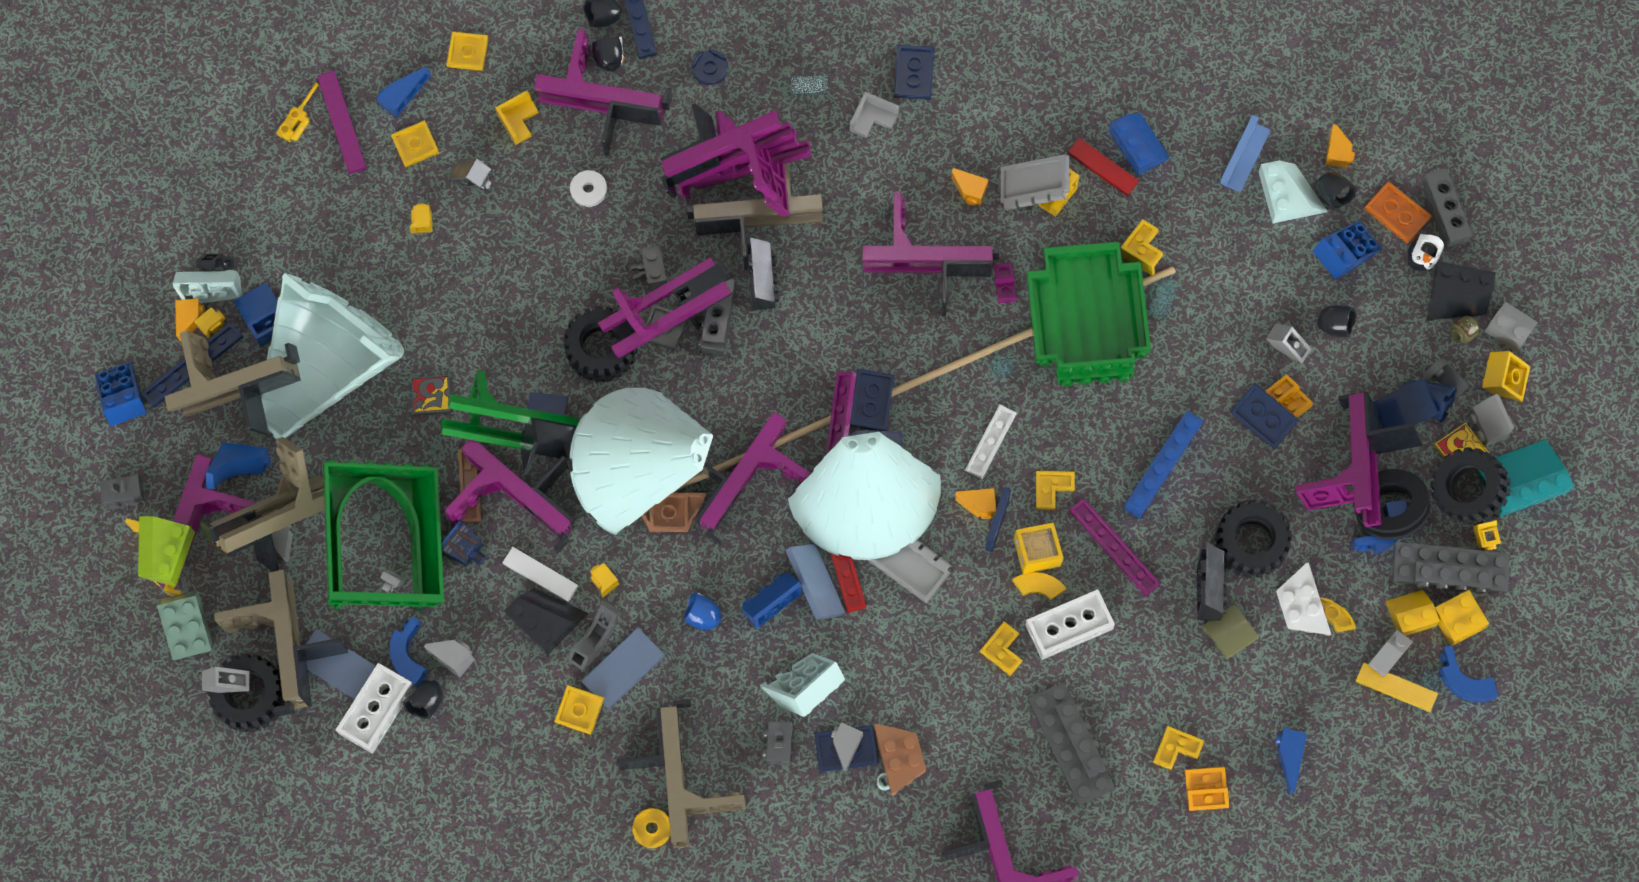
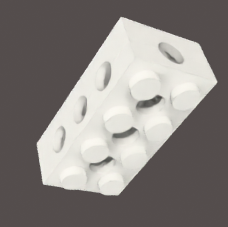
M1098 589L1026 620L1027 630L1041 660L1113 630L1115 625ZM1089 614L1093 619L1086 620L1083 615ZM1072 622L1075 626L1069 628L1065 623ZM1053 629L1057 634L1050 635L1047 631Z
M378 663L336 728V731L339 735L373 754L403 707V700L414 685L409 680ZM390 688L388 694L382 695L385 689ZM375 705H379V709L372 712V708ZM364 722H369L366 728L361 729V725Z

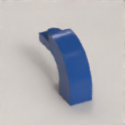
M1400 500L1386 503L1383 507L1385 517H1394L1404 513L1407 510L1406 501ZM1373 536L1354 538L1352 548L1353 551L1359 550V552H1367L1372 548L1373 554L1376 555L1390 549L1393 543L1399 539L1383 540Z
M411 617L410 620L405 621L402 633L394 630L389 649L392 664L398 674L412 682L415 686L424 680L428 671L423 666L412 661L409 656L410 642L421 625L418 619Z
M1452 645L1446 646L1441 650L1439 655L1440 661L1445 667L1439 670V674L1445 686L1453 694L1471 702H1487L1498 697L1493 677L1481 680L1466 677L1458 668Z

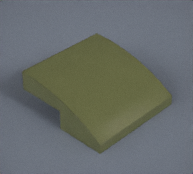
M1235 604L1226 609V614L1222 615L1221 621H1208L1202 625L1204 631L1215 642V646L1226 659H1229L1259 639L1253 627Z

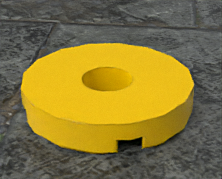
M655 808L641 811L633 822L632 832L634 838L640 845L646 848L662 846L671 836L669 817L665 812ZM649 823L657 824L658 829L655 833L647 832L646 828Z

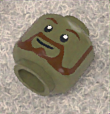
M1470 316L1461 317L1451 326L1452 338L1462 344L1469 343L1480 332L1479 322Z

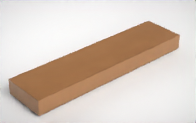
M458 449L460 493L479 474V470L464 458L465 453L462 449ZM480 497L478 498V504L474 508L470 507L465 512L466 516L462 520L465 524L482 522Z

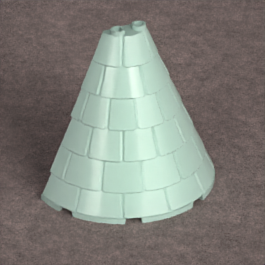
M286 273L282 276L281 294L278 297L272 341L268 349L267 360L277 356L286 357V343L297 346L300 359L297 365L301 381L261 394L268 430L274 434L273 437L275 439L287 438L304 426L305 423L323 413L325 409L343 399L344 396L363 385L370 378L382 372L384 368L398 361L404 354V348L399 340L392 338V333L366 312L348 306L347 300L312 282L308 284L302 281L301 278Z
M625 388L611 392L597 400L590 411L582 416L573 435L570 449L573 471L570 474L575 493L587 513H591L597 520L596 523L609 533L617 535L624 527L632 524L651 507L659 504L668 495L675 492L684 483L702 471L713 435L687 413L679 409L671 400L665 398L660 392L647 388Z
M874 432L842 437L835 447L814 468V471L797 487L796 492L788 498L792 515L802 528L803 533L820 548L837 556L841 554L855 560L879 559L898 553L901 548L909 543H914L927 530L937 512L941 496L940 474L932 471V468L914 458L911 453L901 448L900 445L882 433Z

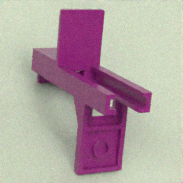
M719 110L715 111L717 136L735 128L734 122ZM792 129L794 138L768 149L780 199L772 201L764 196V201L766 205L782 217L790 215L784 164L811 156L810 142L807 140L798 142L795 129ZM747 158L684 187L678 185L679 194L685 199L686 197L691 199V187L699 190L753 174L748 165L750 160Z

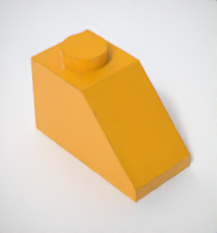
M1335 124L1332 125L1330 130L1325 165L1348 169L1349 164L1354 161L1355 152H1352L1353 145Z
M953 168L951 178L962 199L969 205L975 206L977 204L981 206L988 187V179Z
M198 298L175 300L176 337L180 342H182L180 333L184 331L192 333L197 328L194 321L205 313V306L201 304Z
M994 488L958 491L955 493V500L976 517L991 519L995 516L996 501Z

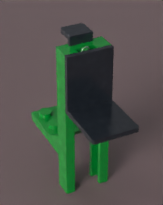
M481 370L476 371L469 397L450 394L448 399L449 409L469 412L470 423L443 418L441 423L442 435L520 449L524 474H528L534 454L559 459L564 455L567 460L570 459L573 435L580 422L578 418L501 404L489 394V389H487L488 379H485V372ZM486 415L527 423V427H525L522 433L487 427L480 422V416Z

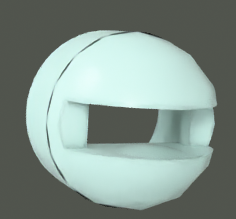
M886 773L880 774L877 778V786L883 791L890 789ZM882 779H884L887 786L883 785Z

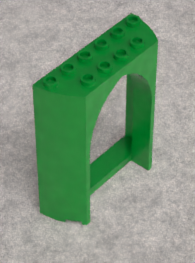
M336 460L325 461L323 464L328 605H332V609L338 610L342 605L414 606V611H422V607L433 608L444 602L438 467H431L428 464L420 465L419 467L412 464L397 466L393 463L375 465L374 462L356 464L355 461H346L344 463H337ZM374 484L388 492L398 502L407 518L411 538L413 594L343 592L341 516L350 495L365 485Z

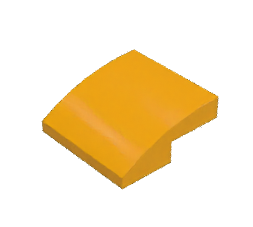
M1287 374L1265 390L1297 418L1313 406V402L1300 391L1299 385Z
M1224 766L1184 769L1189 811L1229 808Z

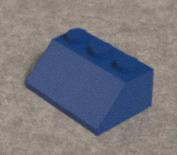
M1141 113L1126 114L1110 123L1109 133L1138 176L1170 159Z
M788 572L784 575L782 573L774 578V583L770 586L765 585L758 591L759 594L754 598L750 597L743 602L742 612L756 629L802 595L801 584Z

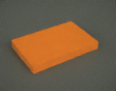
M1389 181L1364 207V210L1407 244L1432 218L1431 214Z

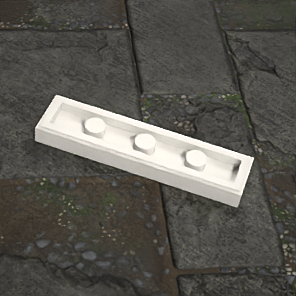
M999 404L965 469L966 472L983 479L1017 414L1016 412Z
M512 547L503 561V565L566 602L570 601L579 587L574 582Z

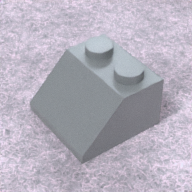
M1505 302L1485 332L1515 352H1518L1538 322Z
M1498 394L1474 406L1469 412V420L1472 425L1476 426L1478 431L1477 437L1481 443H1484L1485 447L1507 439L1514 429Z
M455 640L428 643L424 646L431 657L459 678L475 660L471 655L473 652L470 650V647L462 641L458 643Z

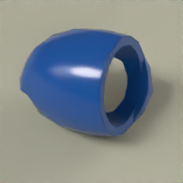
M698 592L691 594L683 621L695 628L706 631L718 626L722 620L721 610L718 605Z

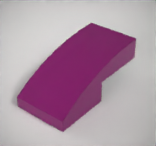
M1012 262L993 264L998 303L1016 302L1017 294Z

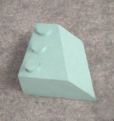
M1280 160L1261 164L1259 176L1272 223L1328 212L1296 164Z
M233 270L176 272L173 281V287L182 300L198 298L202 304L238 299L242 296L240 276L237 271Z
M811 653L792 665V671L784 674L779 673L775 676L776 681L769 685L764 682L760 687L781 708L805 717L814 707L824 701L833 690L837 689L845 678L835 661Z

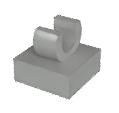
M391 570L383 571L380 577L386 581L382 589L388 593L392 592L395 587L403 586L406 581L405 578Z

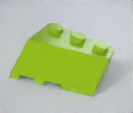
M140 516L138 576L176 587L195 534L194 530L188 525L158 517Z

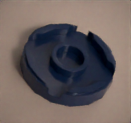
M716 50L700 52L692 62V73L695 79L705 85H715L722 82L728 73L726 57Z

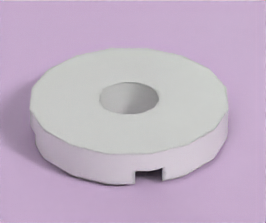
M586 170L579 172L570 183L572 199L577 204L586 207L596 206L601 203L607 193V184L603 176L595 171ZM586 185L594 187L593 191L589 193L583 189Z

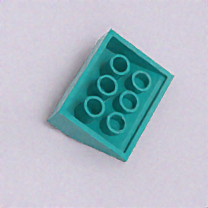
M1546 439L1496 457L1502 463V466L1506 468L1508 472L1506 476L1510 478L1511 483L1507 486L1511 490L1510 496L1505 497L1508 502L1506 506L1502 505L1499 508L1501 512L1497 515L1498 518L1568 493L1574 487L1567 469ZM1477 470V473L1485 488L1486 476L1482 471Z

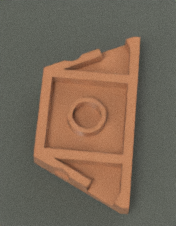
M671 493L659 504L651 507L641 517L649 532H688L706 497V493Z
M874 724L873 728L890 792L894 796L905 785L908 786L912 783L914 778L926 772L924 758L917 733Z

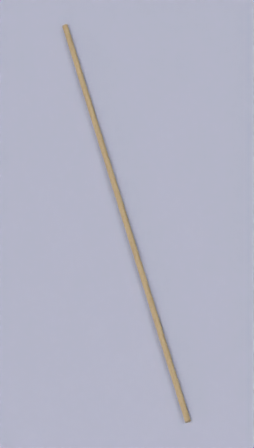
M1171 266L1153 274V276L1150 275L1144 278L1143 285H1149L1176 273L1175 268ZM1032 327L894 387L892 397L1032 336ZM831 415L780 437L773 448L829 425ZM745 453L712 468L721 472L733 467L740 462ZM700 472L696 474L694 477H692L690 480H688L686 483H684L676 491L685 488L689 485H692L698 481H701L705 478H708L709 476Z

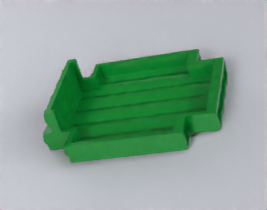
M1119 242L1044 248V270L1027 271L1026 274L1035 364L1049 366L1051 362H1054L1056 381L1062 387L1072 386L1075 382H1080L1081 385L1092 384V381H1099L1100 383H1109L1112 379H1118L1119 382L1129 381L1134 376L1135 358H1144L1151 351L1141 262L1122 263Z

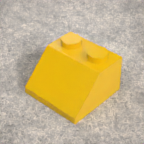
M1510 351L1490 352L1482 388L1493 395L1498 394L1501 397L1523 402L1530 366Z
M1423 590L1385 601L1395 629L1405 636L1436 627L1440 622L1433 602Z

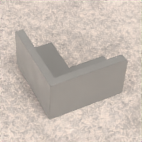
M865 92L850 121V132L867 138L874 123L892 130L899 115V106Z

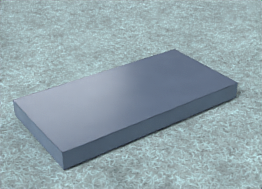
M816 544L794 546L786 549V553L815 619L819 620L844 615L846 612Z
M637 628L581 682L591 693L604 697L603 705L609 710L665 657V654Z
M316 629L306 644L332 638ZM350 649L345 654L307 661L308 671L353 699L357 697L376 665Z

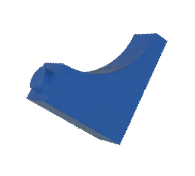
M223 442L206 471V489L214 490L222 481L237 475L263 474L271 462V457L268 456V448Z

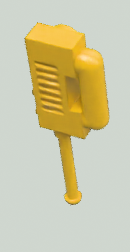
M314 83L313 88L298 108L293 107L290 110L285 121L276 132L277 136L288 142L299 139L310 122L309 118H307V113L303 111L304 106L316 88L319 87V83Z

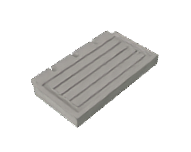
M1066 154L1001 167V203L1004 204L1005 210L1051 202V200L1066 199V193L1069 192V156Z
M918 540L901 548L896 554L868 560L926 604L950 575L948 570L951 564L942 557L934 561L937 554L926 546L920 551L919 548L922 543Z

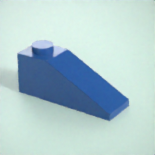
M424 67L382 89L377 98L379 105L398 117L430 78L429 69Z
M1283 728L1281 733H1277L1275 744L1278 745L1277 751L1288 793L1293 794L1297 785L1307 733Z

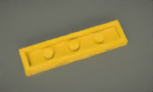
M1363 663L1356 682L1427 712H1431L1438 693L1393 674L1387 673L1383 677L1366 663Z

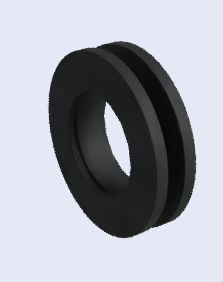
M1402 469L1378 471L1380 496L1388 492H1401L1411 498V505L1401 515L1394 517L1381 516V525L1365 527L1363 511L1361 510V513H1357L1355 510L1359 525L1369 535L1383 540H1397L1414 534L1425 524L1430 513V500L1424 482L1415 474Z

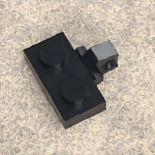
M203 254L196 260V268H202V271H212L216 267H221L223 270L234 268V256Z

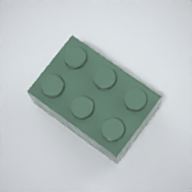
M198 590L159 599L157 608L173 660L212 651L214 644Z

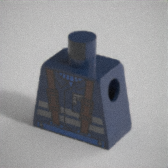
M462 520L457 522L441 542L442 554L464 566H467L471 560L481 565L486 559V556L479 551L483 547L482 542Z

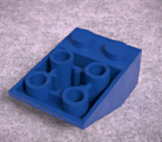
M1357 221L1323 238L1312 252L1333 278L1337 280L1374 256L1382 248L1361 222Z
M267 282L234 300L260 347L272 341L278 302Z
M131 361L95 374L102 411L110 426L147 414L145 402Z

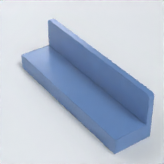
M1254 115L1251 116L1220 184L1238 192L1242 191L1270 133V129L1257 124L1259 117Z

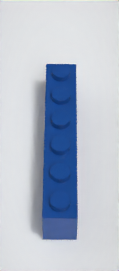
M1186 411L1127 500L1124 510L1139 519L1142 518L1200 430L1204 420Z

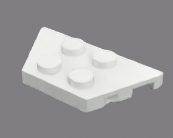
M1306 563L1276 591L1283 615L1290 630L1330 636L1332 634L1309 563Z

